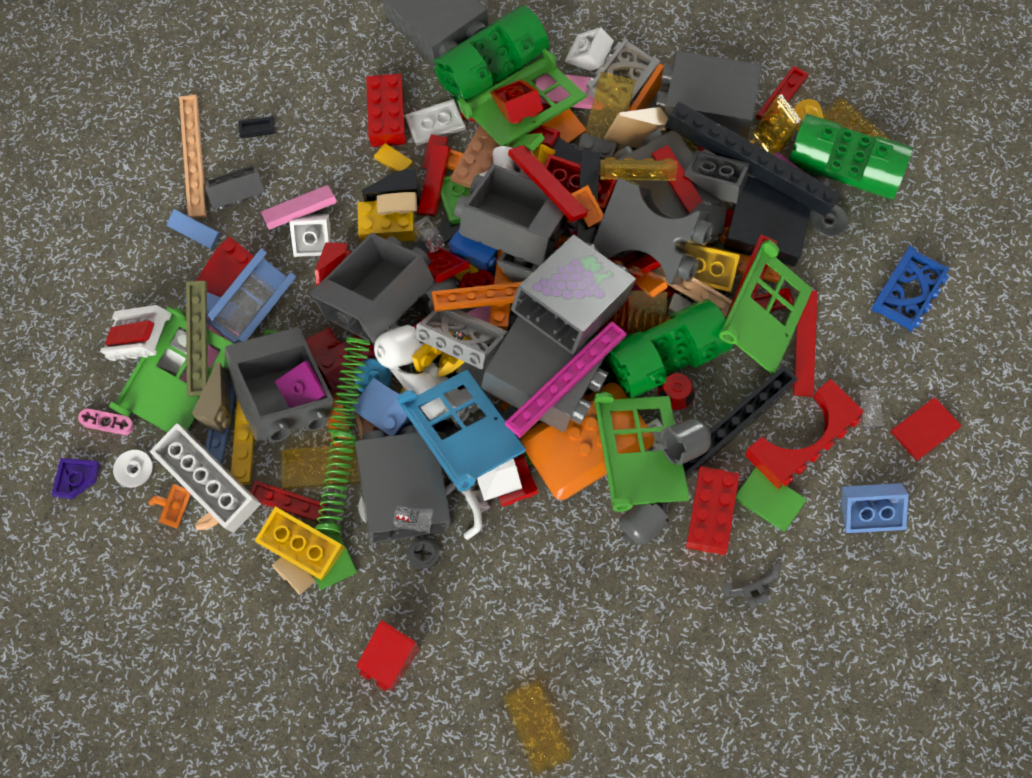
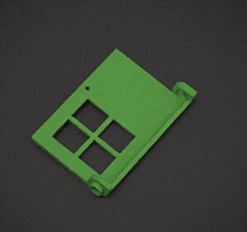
M546 49L542 50L544 57L470 101L466 102L463 98L457 100L465 118L469 119L472 117L500 146H508L587 98V95L557 68L555 55ZM547 73L557 83L541 91L532 81ZM523 79L536 88L539 96L551 107L537 116H528L523 118L521 122L513 124L505 119L491 97L490 92ZM561 86L570 96L555 104L545 94Z
M767 240L761 244L720 331L719 337L726 343L737 345L774 375L812 292V288L776 258L779 248L774 242ZM765 264L780 275L774 290L759 278ZM784 279L799 291L793 306L778 294ZM756 283L760 284L772 295L766 309L750 297ZM775 299L779 300L790 310L785 325L769 313Z
M167 306L166 310L172 313L169 321H165L155 348L157 351L156 355L148 356L147 358L141 357L116 402H111L109 407L127 417L133 412L166 432H169L176 423L189 431L195 420L192 412L200 396H187V383L180 380L187 367V354L170 345L180 327L186 330L185 312L177 307L171 309ZM207 329L208 343L221 349L211 368L208 367L209 378L216 362L221 363L224 368L225 346L233 343ZM167 348L186 358L176 377L157 367Z
M605 391L595 394L594 403L613 510L622 512L638 504L689 501L683 464H672L666 458L663 450L645 452L642 433L661 432L663 428L675 424L670 397L660 396L614 400L613 395ZM659 409L663 427L641 428L637 410ZM633 410L636 429L614 430L611 412ZM637 433L640 452L618 454L615 435Z

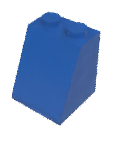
M458 229L449 241L450 252L468 261L479 272L482 269L495 276L498 260L497 250L482 244L481 241L477 242L462 236Z

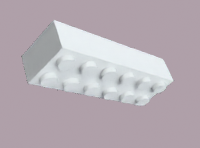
M178 423L150 451L225 529L233 533L261 505L187 429Z

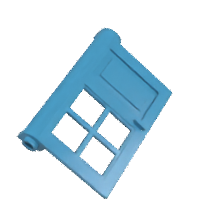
M468 370L419 395H416L412 390H407L397 396L399 405L458 491L468 490L474 485L478 477L526 451L516 435L505 425V420ZM464 385L473 399L453 409L444 397V394ZM439 397L449 411L429 422L420 410V407ZM477 403L486 417L466 427L456 413ZM452 415L462 430L441 440L432 426Z

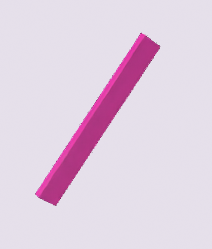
M611 321L505 422V425L521 438L620 343L627 333Z

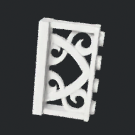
M157 305L115 311L112 317L115 319L112 327L147 320L154 322L155 325L148 341L112 347L105 345L104 348H101L100 352L105 354V358L116 361V359L126 360L127 358L137 359V357L147 358L148 356L156 355L157 351L155 348L165 321L170 320L172 313Z

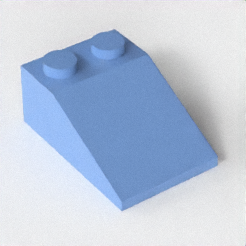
M375 378L371 380L357 401L359 403L353 405V407L357 408V411L354 412L381 431H384L388 436L401 435V430L408 427L411 423L398 403L397 396L399 394Z

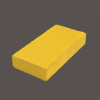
M386 143L374 155L377 161L394 172L410 169L413 165L412 160Z

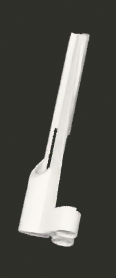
M394 323L390 328H387V331L398 328L399 326L396 323ZM433 362L420 374L407 373L399 367L389 368L403 387L408 391H414L416 395L448 380L446 376H437L438 367ZM455 388L444 394V397L453 409L473 399L466 388L462 390ZM439 397L420 407L430 420L449 411ZM474 403L456 414L464 422L470 412H475L480 407L477 403ZM452 415L448 417L451 418L455 424H458Z

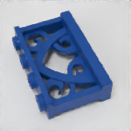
M909 246L871 310L877 314H882L912 332L914 327L919 328L924 318L921 315L923 312L927 314L931 308L932 303H930V300L932 298L936 299L940 293L939 285H944L950 275L947 272L950 267L943 266L917 252L916 248ZM913 261L917 262L918 264L924 267L920 269ZM932 270L937 273V279L931 280L929 276L933 273H927L924 276L923 272ZM908 272L910 276L913 273L914 276L908 278L904 275V273ZM917 279L922 295L911 299H904V290L897 281L909 283ZM929 286H934V288L932 289V291H931V293H930V292H929ZM894 291L899 292V293H900V299H897V298H898V295H897V296H894L892 292H894ZM925 302L921 309H919L917 305ZM885 305L897 307V312ZM905 307L907 315L909 310H913L915 313L914 317L907 318L902 315L901 308Z

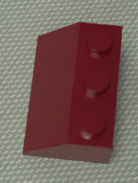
M357 335L353 336V338L363 339ZM346 341L314 359L325 383L336 398L339 396L335 395V393L347 392L337 388V385L354 386L338 379H354V377L340 373L341 370L355 371L354 369L342 366L341 363L360 364L343 358L344 355L359 356L345 351L344 348H359L346 343ZM350 342L369 349V351H350L366 355L368 358H376L372 343H370L371 345ZM348 357L350 359L357 360L360 362L366 360L364 358ZM348 365L354 368L357 367V365ZM345 380V381L354 383L353 380Z

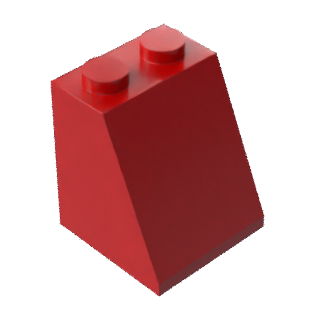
M381 620L356 665L358 670H360L358 674L368 681L370 678L377 681L375 685L386 692L389 689L393 692L420 649L414 640Z

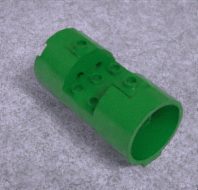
M520 5L436 58L434 62L437 65L434 66V73L441 86L446 91L448 90L451 95H454L452 99L457 104V100L460 98L468 102L543 55V49L549 51V39L543 25L534 12L527 6Z
M806 113L789 157L790 162L804 172L894 200L909 163L913 147L880 136L875 138L841 127L842 124Z
M711 300L698 301L669 315L670 320L645 332L638 331L626 336L604 357V360L617 378L615 383L623 389L629 399L636 398L664 384L667 381V376L680 369H684L688 365L695 368L732 350L733 344L726 343L719 337L726 319Z

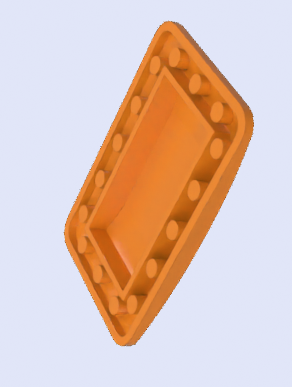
M609 383L599 391V393L605 391L612 394L614 400L629 399L623 389L616 383ZM595 392L584 397V400L592 404L581 425L571 420L564 433L542 422L521 437V444L526 449L525 453L552 495L558 500L568 499L607 475L594 397L597 394ZM633 410L611 412L614 430L636 429ZM638 413L640 427L648 428V426ZM652 432L642 433L645 451L654 444L655 438ZM637 433L615 435L618 454L640 452Z

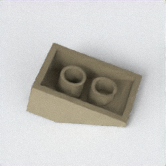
M216 362L192 414L202 427L223 434L231 423L230 380L221 363Z

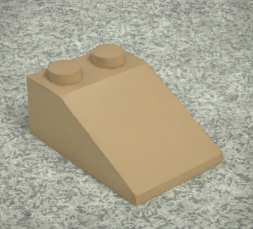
M661 107L620 112L605 134L604 139L639 149L644 146L642 143L644 138L652 132L661 130L663 135L667 132L668 128L665 127L668 117Z

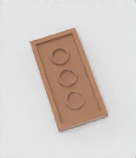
M481 126L476 130L453 172L451 182L470 188L474 177L477 174L488 171L492 166V152L495 148L500 147V145Z

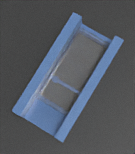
M262 249L258 251L207 315L209 317L207 323L234 344L246 341L296 278L291 272L286 277L263 259L267 253Z

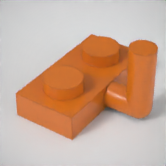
M587 185L572 193L575 199L588 211L587 217L583 218L587 227L590 228L600 223L604 214L589 186Z
M173 484L167 499L155 495L149 499L148 503L151 506L156 504L164 506L158 522L177 529L191 494L185 488Z

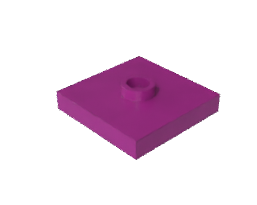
M304 361L275 381L290 408L318 401L327 395L308 361Z

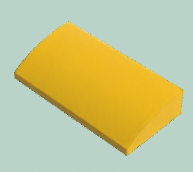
M277 507L273 509L255 539L256 543L320 580L324 579L345 549V546Z

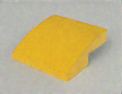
M465 335V337H464L462 340H471V339L469 338L468 335ZM444 352L439 358L437 376L443 377L453 372L464 361Z

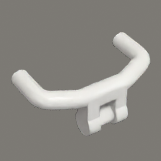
M453 482L445 486L446 496L456 488ZM468 489L462 491L474 515V526L464 533V537L467 540L481 530V512L490 508L488 502L484 501L481 490L471 491Z

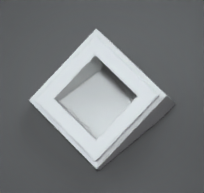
M674 293L668 314L671 315L690 306L691 302Z

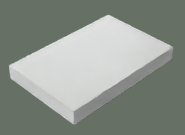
M454 99L404 115L416 146L427 143L431 134L445 137L466 130Z

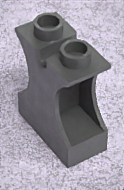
M618 178L593 245L600 254L609 258L623 259L637 251L646 252L660 263L666 274L668 284H683L684 280H692L699 265V260L693 258L694 254L686 251L685 246L687 242L706 245L712 235L714 225L708 222L711 213L698 210L684 218H671L658 208L653 199L651 188L631 180Z

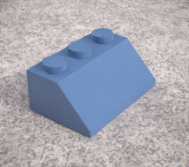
M903 484L842 487L841 503L846 533L906 530L909 494Z

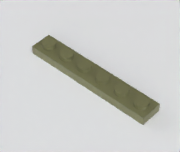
M206 281L186 282L187 396H200L208 380Z

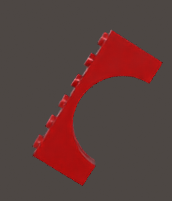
M832 379L820 387L813 397L822 410L825 423L823 436L815 444L802 449H785L775 446L761 437L747 449L745 456L777 489L782 485L788 486L794 480L793 476L796 473L802 474L808 468L807 464L810 461L816 462L821 457L820 453L824 449L826 451L830 450L835 445L834 441L837 438L841 440L848 434V429L851 426L855 428L862 421L861 416L865 411Z

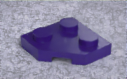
M60 458L51 495L58 498H75L96 483L100 463L98 461Z

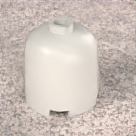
M406 325L384 332L378 336L374 344V352L378 362L387 368H396L413 363L412 355L423 345V343H420L415 338L416 329Z

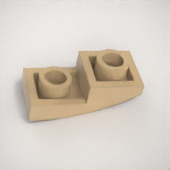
M415 192L391 193L377 196V213L380 215L395 212L405 214L417 211V195Z
M282 557L272 564L282 579L287 580L299 595L316 582L310 573Z

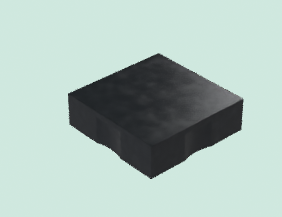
M748 176L737 204H733V216L728 225L723 248L752 255L760 234L778 241L779 253L776 258L785 265L795 267L801 257L811 209L763 181Z

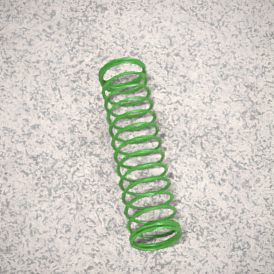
M346 337V343L359 348H344L345 351L359 356L344 355L343 358L360 364L341 363L342 366L357 371L341 370L340 373L357 379L338 378L340 381L354 386L337 385V388L355 394L335 393L339 397L352 401L334 400V403L352 409L332 408L334 411L349 416L331 415V418L350 424L329 423V425L349 432L330 428L327 432L352 435V430L341 426H353L354 423L340 418L354 419L356 416L340 410L357 411V408L343 403L357 404L359 401L343 395L360 396V393L342 387L362 388L358 384L345 381H363L362 378L345 372L365 373L363 370L348 366H366L365 363L348 357L367 359L368 356L350 350L369 351V349L350 342L371 345V341Z
M347 433L332 434L334 441L330 445L333 449L329 451L332 456L328 458L330 464L326 466L330 471L325 473L328 479H325L324 483L327 486L323 487L325 494L321 496L325 501L320 503V506L324 509L318 511L322 515L317 518L321 524L316 526V530L321 533L334 535L341 533V525L327 524L319 519L343 520L341 517L324 515L321 511L345 512L341 509L324 507L322 503L346 505V503L341 501H329L323 498V496L347 497L344 494L329 493L324 490L329 487L348 490L344 486L326 483L327 480L343 483L350 482L347 479L332 478L327 475V473L331 472L351 475L350 472L332 470L328 467L330 465L344 468L352 467L350 464L330 461V458L333 457L349 461L353 460L349 456L331 453L333 450L345 453L355 452L352 449L336 448L332 445L338 442L343 445L355 446L357 438ZM336 436L348 437L351 439H342Z

